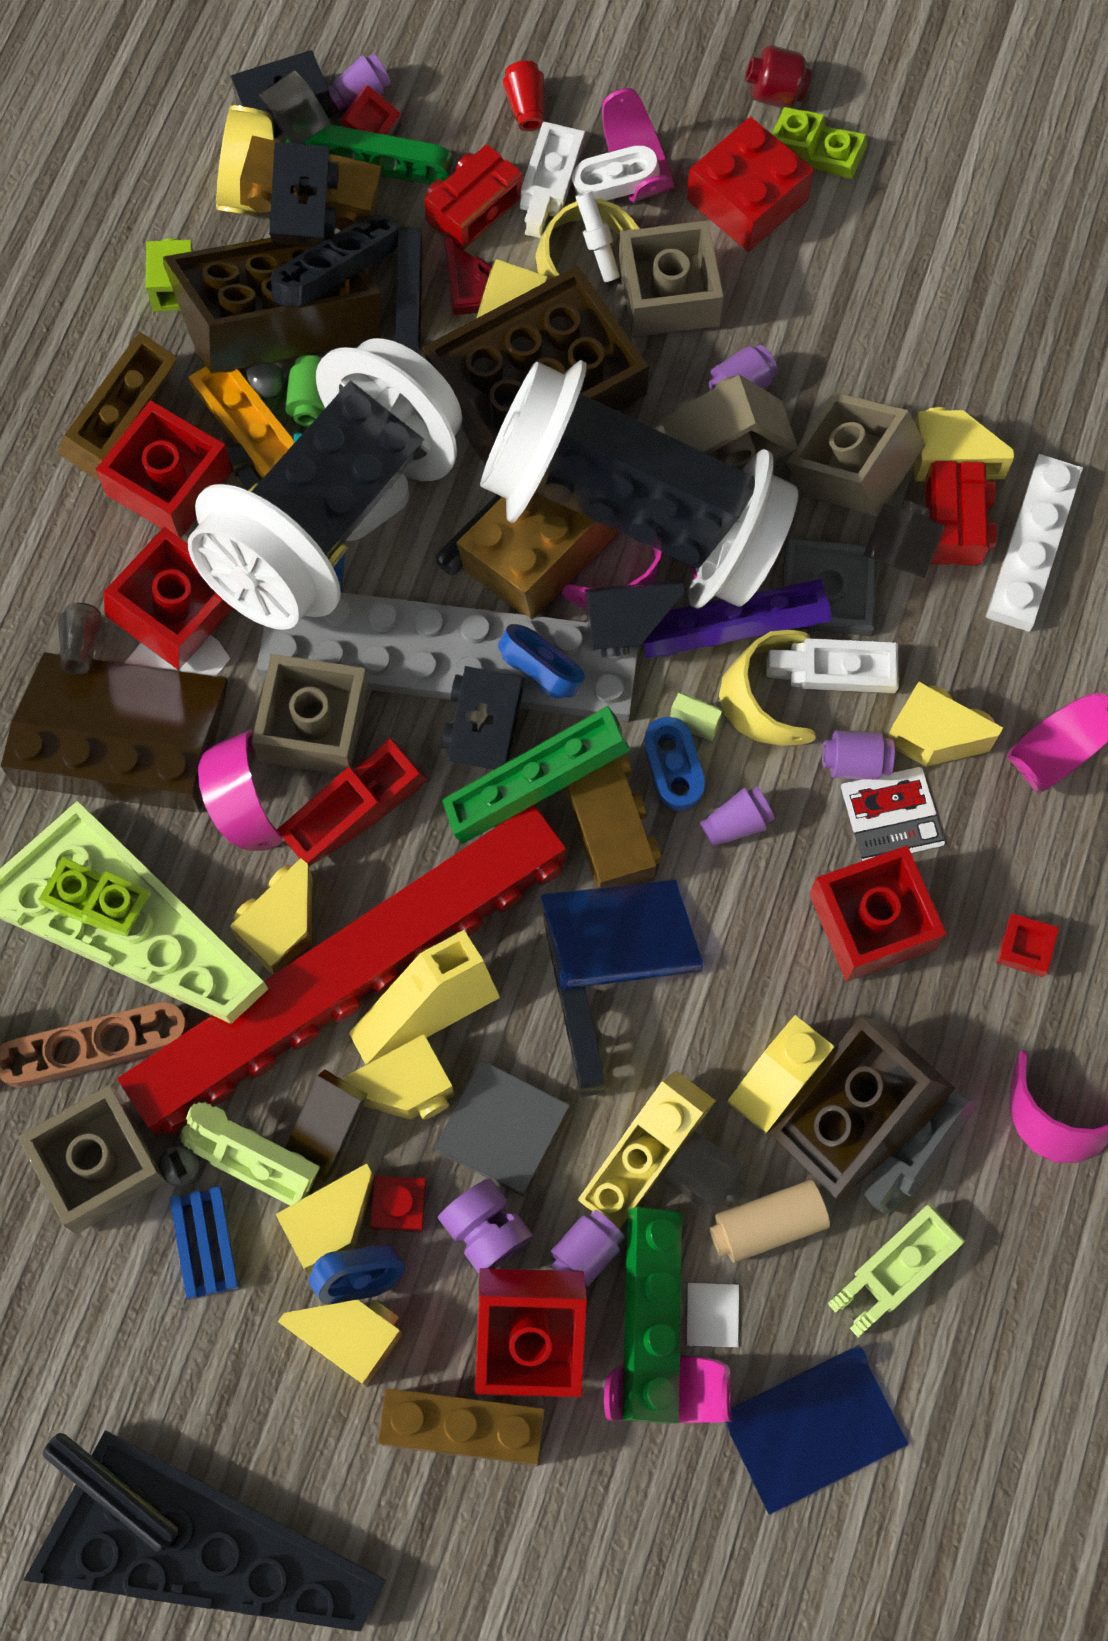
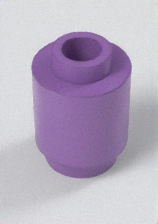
M758 344L755 347L746 346L711 369L712 380L709 381V387L712 390L720 380L740 374L757 386L765 389L772 383V378L778 374V367L772 354L763 345Z
M835 730L832 740L825 739L822 751L823 768H830L832 778L879 780L880 776H891L895 759L893 738H884L882 733Z
M595 1209L588 1218L582 1215L552 1248L550 1254L556 1261L550 1267L552 1270L584 1271L585 1287H588L620 1252L618 1245L625 1236L606 1216Z

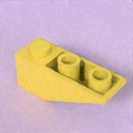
M465 930L420 953L351 1029L349 1034L366 1065L423 1034L427 1038L500 998L482 957Z
M674 1071L658 1086L578 1198V1201L592 1212L595 1209L598 1210L620 1229L627 1220V1210L639 1205L690 1138L716 1100L678 1071Z

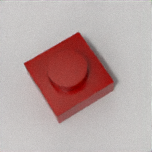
M366 85L361 88L339 123L345 128L387 135L401 113L370 86Z
M1011 913L1007 918L996 963L1044 977L1048 973L1059 927Z
M374 1176L371 1229L423 1232L425 1178Z

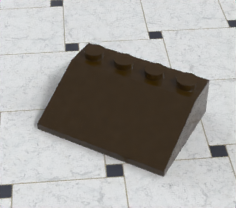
M327 234V239L333 235ZM271 238L163 256L164 268L195 350L210 373H227L241 367L261 363L273 364L281 359L302 355L314 356L322 351L342 347H358L366 340L380 339L381 292L366 272L362 270L309 304L300 307L279 305L272 298V272L312 247L273 244Z
M578 266L567 270L422 347L426 360L438 370L456 395L462 413L461 426L485 466L505 417L523 381L536 362H540L562 374L580 360L585 362L586 373L580 393L616 411L647 395L649 365Z
M44 652L12 719L0 767L14 786L200 813L203 797L199 787L198 766L201 754L210 746L215 745L228 680L222 677Z

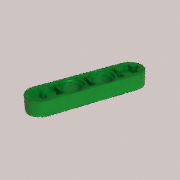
M299 120L291 124L286 143L329 146L330 153L333 155L381 166L380 176L431 185L438 179L445 181L450 176L454 162L453 155L449 150L436 144L307 120Z

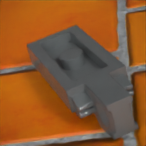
M953 1091L919 1132L874 1169L873 1175L875 1180L864 1194L873 1208L890 1217L904 1201L905 1195L912 1197L918 1188H921L975 1111L976 1107L971 1099Z

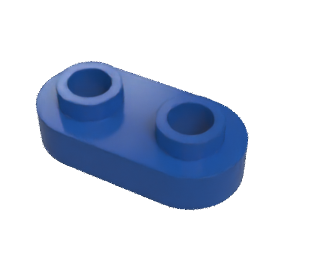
M519 624L508 625L498 642V648L502 653L503 660L511 667L528 674L538 682L539 688L550 697L556 699L574 697L585 680V674L578 664L537 632Z
M662 717L653 721L645 732L644 752L660 802L668 809L673 811L690 810L701 801L705 788V779L688 726L677 718ZM669 740L675 744L676 748L672 751H664L659 747V743ZM682 783L687 786L689 791L686 794L678 795L672 791L671 787L674 784Z
M373 1245L367 1248L341 1252L333 1251L326 1253L316 1261L309 1277V1285L323 1304H335L375 1297L387 1292L398 1283L404 1274L405 1264L390 1245Z

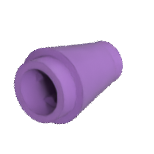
M374 53L366 58L361 55L328 87L330 101L338 112L345 108L348 109L361 88L366 85L370 86L379 95L385 94L384 88L391 84V80Z
M756 786L749 791H746L745 788L740 790L709 815L707 819L700 822L714 848L721 843L725 844L767 830L766 825L774 821L775 817L762 792Z

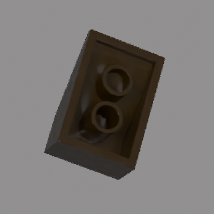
M860 1016L772 1125L769 1132L834 1198L841 1199L919 1132L955 1090V1087L886 1024Z

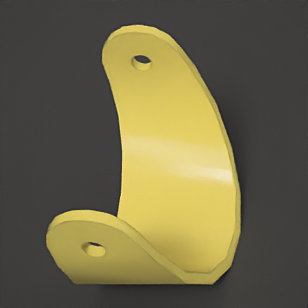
M230 106L220 154L216 193L217 210L254 217L260 214V212L253 210L249 206L240 204V176L252 135L274 140L273 118L269 112L243 106Z
M595 199L602 222L608 223L609 228L618 235H620V231L640 229L634 220L618 205L602 199ZM577 201L563 207L550 221L540 238L535 258L538 273L547 276L546 282L559 275L550 258L549 237L553 229L570 221H583Z
M795 630L770 631L755 640L724 674L719 698L725 717L738 732L757 742L780 746L803 745L816 739L814 730L793 727L777 722L765 713L752 695L748 680V668L752 655L770 650H791L793 643H803L805 638H810L808 633Z

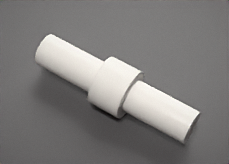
M592 190L580 193L575 197L586 227L583 235L588 250L594 251L603 281L615 280L620 277V273L610 246L613 238L608 223L602 222Z

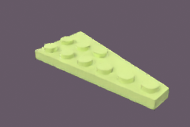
M78 801L0 868V919L231 1024L268 990L264 981ZM62 857L102 875L106 870L150 891V896L127 937L77 921L40 904L38 898Z

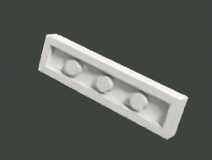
M1042 454L1038 455L985 618L1028 632L1032 629L1083 467Z

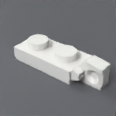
M548 122L542 123L521 188L520 209L527 210L525 235L541 238L547 225L548 216L555 217L564 207L572 182V173L578 164L585 142V131Z
M805 638L803 643H793L791 651L770 650L766 658V677L791 679V686L802 687V689L896 693L899 688L898 644L893 642Z

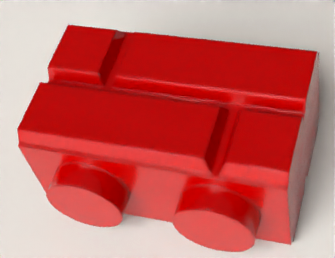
M488 144L484 145L475 154L471 152L465 154L458 162L455 172L445 181L438 179L431 184L424 198L426 220L441 235L444 234L446 238H452L453 243L464 250L521 199L523 175L508 160L504 161L502 156Z
M934 461L930 464L925 478L927 562L929 564L951 565L956 563L957 565L978 566L982 564L988 549H994L997 527L995 521H988V508H992L994 504L995 482L994 480H987L984 462H962L957 464L956 461Z

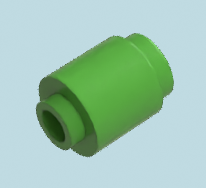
M306 355L299 357L289 371L285 410L287 415L294 419L297 424L309 427L325 409L316 384V370L322 359L318 356Z

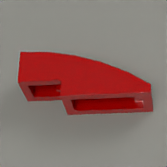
M389 738L358 767L352 769L348 766L283 823L277 831L298 858H302L308 866H311L382 819L429 779L405 750Z

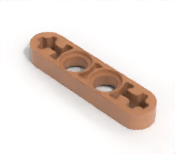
M159 1002L13 1039L0 1046V1079L8 1086L26 1088L151 1056L189 1031L188 1021L176 1005L168 1002ZM167 1015L171 1022H177V1025L170 1028V1036L163 1038L158 1031L147 1032L143 1034L147 1043L140 1045V1034L134 1022L141 1020V1025L145 1030L159 1026V1017ZM115 1026L126 1028L129 1032L128 1044L117 1052L106 1050L103 1046L105 1033ZM65 1039H74L80 1044V1054L70 1064L57 1063L54 1058L56 1046ZM43 1045L42 1055L49 1066L48 1069L43 1070V1065L38 1061L23 1065V1074L19 1076L11 1069H6V1065L14 1062V1054L18 1052L25 1059L41 1057L37 1047Z

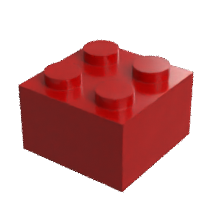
M750 116L690 168L686 200L747 252H750L808 201L814 169Z
M151 400L95 469L104 492L108 497L162 529L165 526L179 538H182L197 518L195 504L199 494L211 485L223 484L233 471L225 444Z
M165 526L103 591L105 616L178 671L234 610L200 575L190 557L188 543Z
M908 845L816 877L809 893L846 982L935 951L947 935Z
M480 1268L475 1394L581 1397L587 1303L584 1271Z

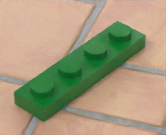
M606 706L442 799L453 835L464 844L629 752L630 747L617 716L611 708Z
M643 1207L627 1210L622 1421L656 1424L679 1423L681 1212Z

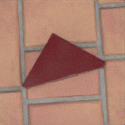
M444 238L452 314L478 313L492 266L478 256L474 258L456 246L452 238Z

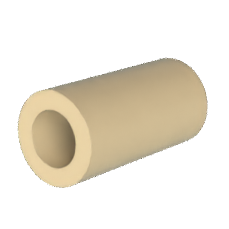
M808 1180L715 1214L717 1225L710 1227V1233L719 1256L722 1257L728 1254L731 1261L736 1263L830 1228V1221L816 1184L813 1180Z

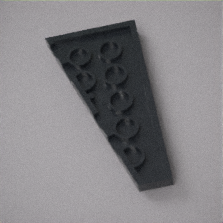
M107 1430L104 1431L91 1456L178 1528L176 1538L165 1551L156 1552L75 1484L23 1580L358 1632L363 1630L387 1579Z

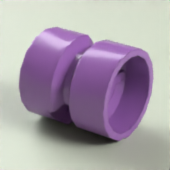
M487 1178L467 1190L448 1205L438 1216L439 1221L455 1242L464 1241L467 1244L464 1255L478 1274L480 1268H498L519 1252L534 1237L517 1213H507L505 1211L507 1199L491 1178Z

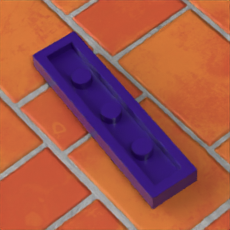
M818 579L755 592L749 601L740 607L721 599L707 602L700 608L687 606L668 611L644 640L643 645L646 659L657 656H671L677 652L706 646L715 647L726 642L750 637H762L770 631L808 628L818 623L832 621L830 605L822 581Z

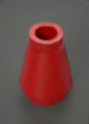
M533 61L515 62L505 69V77L502 84L518 122L519 129L533 131L539 129L544 122V73L539 70L538 64Z

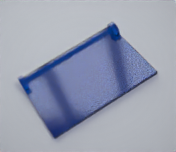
M676 880L542 894L541 896L562 966L560 984L563 990L702 972L703 961Z
M860 1345L731 1408L732 1422H724L768 1515L908 1445L868 1365V1358Z

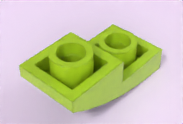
M787 107L783 108L772 131V135L812 168L853 179L867 148L866 134L826 127L823 114Z
M62 857L38 899L41 905L72 919L127 937L148 900L150 891L106 870L102 875Z

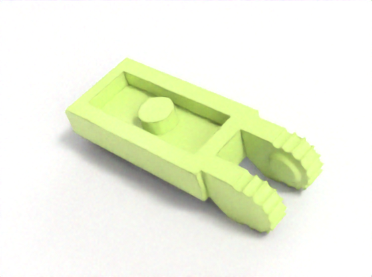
M198 1102V1104H193V1107H190L186 1118L188 1119L187 1125L183 1127L180 1138H182L181 1142L184 1144L183 1147L193 1150V1153L210 1161L211 1165L290 1206L308 1196L320 1168L319 1166L306 1160L302 1155L290 1152L261 1137L251 1129H246L230 1120L228 1121L224 1110L216 1106L212 1107L211 1104Z
M929 1203L854 1273L856 1277L828 1305L835 1313L839 1309H844L854 1299V1295L864 1286L875 1296L878 1302L868 1311L860 1314L850 1328L859 1337L886 1311L889 1313L893 1311L946 1261L965 1240Z

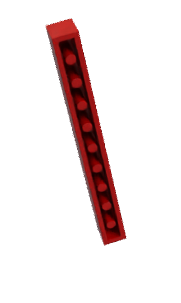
M534 805L528 807L264 980L268 990L232 1024L211 1015L116 1079L147 1127L156 1137L164 1132L166 1135H172L180 1131L187 1125L188 1119L186 1118L193 1104L205 1102L213 1107L222 1103L235 1092L233 1087L235 1084L249 1075L252 1078H257L268 1072L277 1064V1056L291 1047L294 1050H298L311 1043L319 1035L317 1029L332 1019L340 1022L353 1015L361 1006L359 1001L374 991L377 994L385 993L420 953L465 930L469 937L483 925L481 919L496 909L500 913L509 910L523 898L522 892L538 882L540 886H543L554 880L563 871L562 865L566 862V848Z

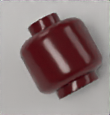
M770 45L762 50L759 57H751L746 69L745 82L751 84V95L755 101L781 109L784 107L791 108L796 101L802 102L805 98L812 70L806 66L803 54Z

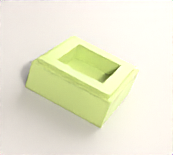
M678 693L672 705L670 717L684 722L692 734L712 742L719 728L722 710L684 693Z

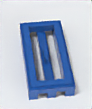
M217 1186L210 1188L208 1191L201 1192L199 1190L190 1192L189 1195L185 1196L176 1195L169 1197L186 1299L192 1300L239 1289L222 1188ZM212 1202L225 1276V1281L216 1282L203 1206L204 1203ZM192 1206L205 1282V1285L198 1287L184 1209Z

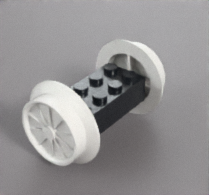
M376 338L366 340L357 349L338 348L328 352L321 359L316 370V384L325 409L256 487L250 492L232 485L216 484L205 488L199 494L195 504L199 525L188 538L190 557L207 584L225 602L249 619L270 628L285 630L294 627L303 616L321 617L330 614L339 604L341 596L337 575L329 561L334 552L347 540L402 474L406 478L414 480L433 481L443 478L453 468L457 457L455 435L459 432L462 424V413L457 397L438 370L418 353L402 344Z
M580 360L564 374L540 362H536L523 381L505 417L488 457L480 482L482 488L506 498L507 520L514 523L536 492L547 497L552 502L562 504L589 517L595 522L609 526L640 543H645L675 557L683 563L696 567L697 578H691L688 599L692 607L700 608L714 596L738 607L749 601L766 578L781 550L791 526L798 500L797 487L773 475L772 453L765 449L759 451L741 471L581 394L580 390L586 373L585 362Z

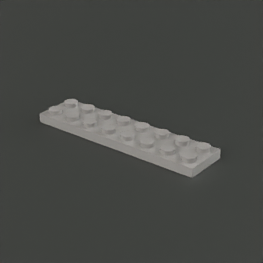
M341 593L339 604L328 615L321 617L303 616L294 627L285 630L264 626L256 670L258 676L266 677L271 654L356 666L366 669L370 690L451 700L455 675H463L465 666L525 677L520 709L589 717L609 706L617 716L618 721L629 722L638 646H629L630 654L602 657L601 649L592 650L589 646L587 622L534 616L531 620L527 615ZM519 624L534 630L580 666L585 674V680L574 697L556 699L548 696L539 688L538 682L524 671L511 667L503 660L502 653L498 648V642L508 625Z

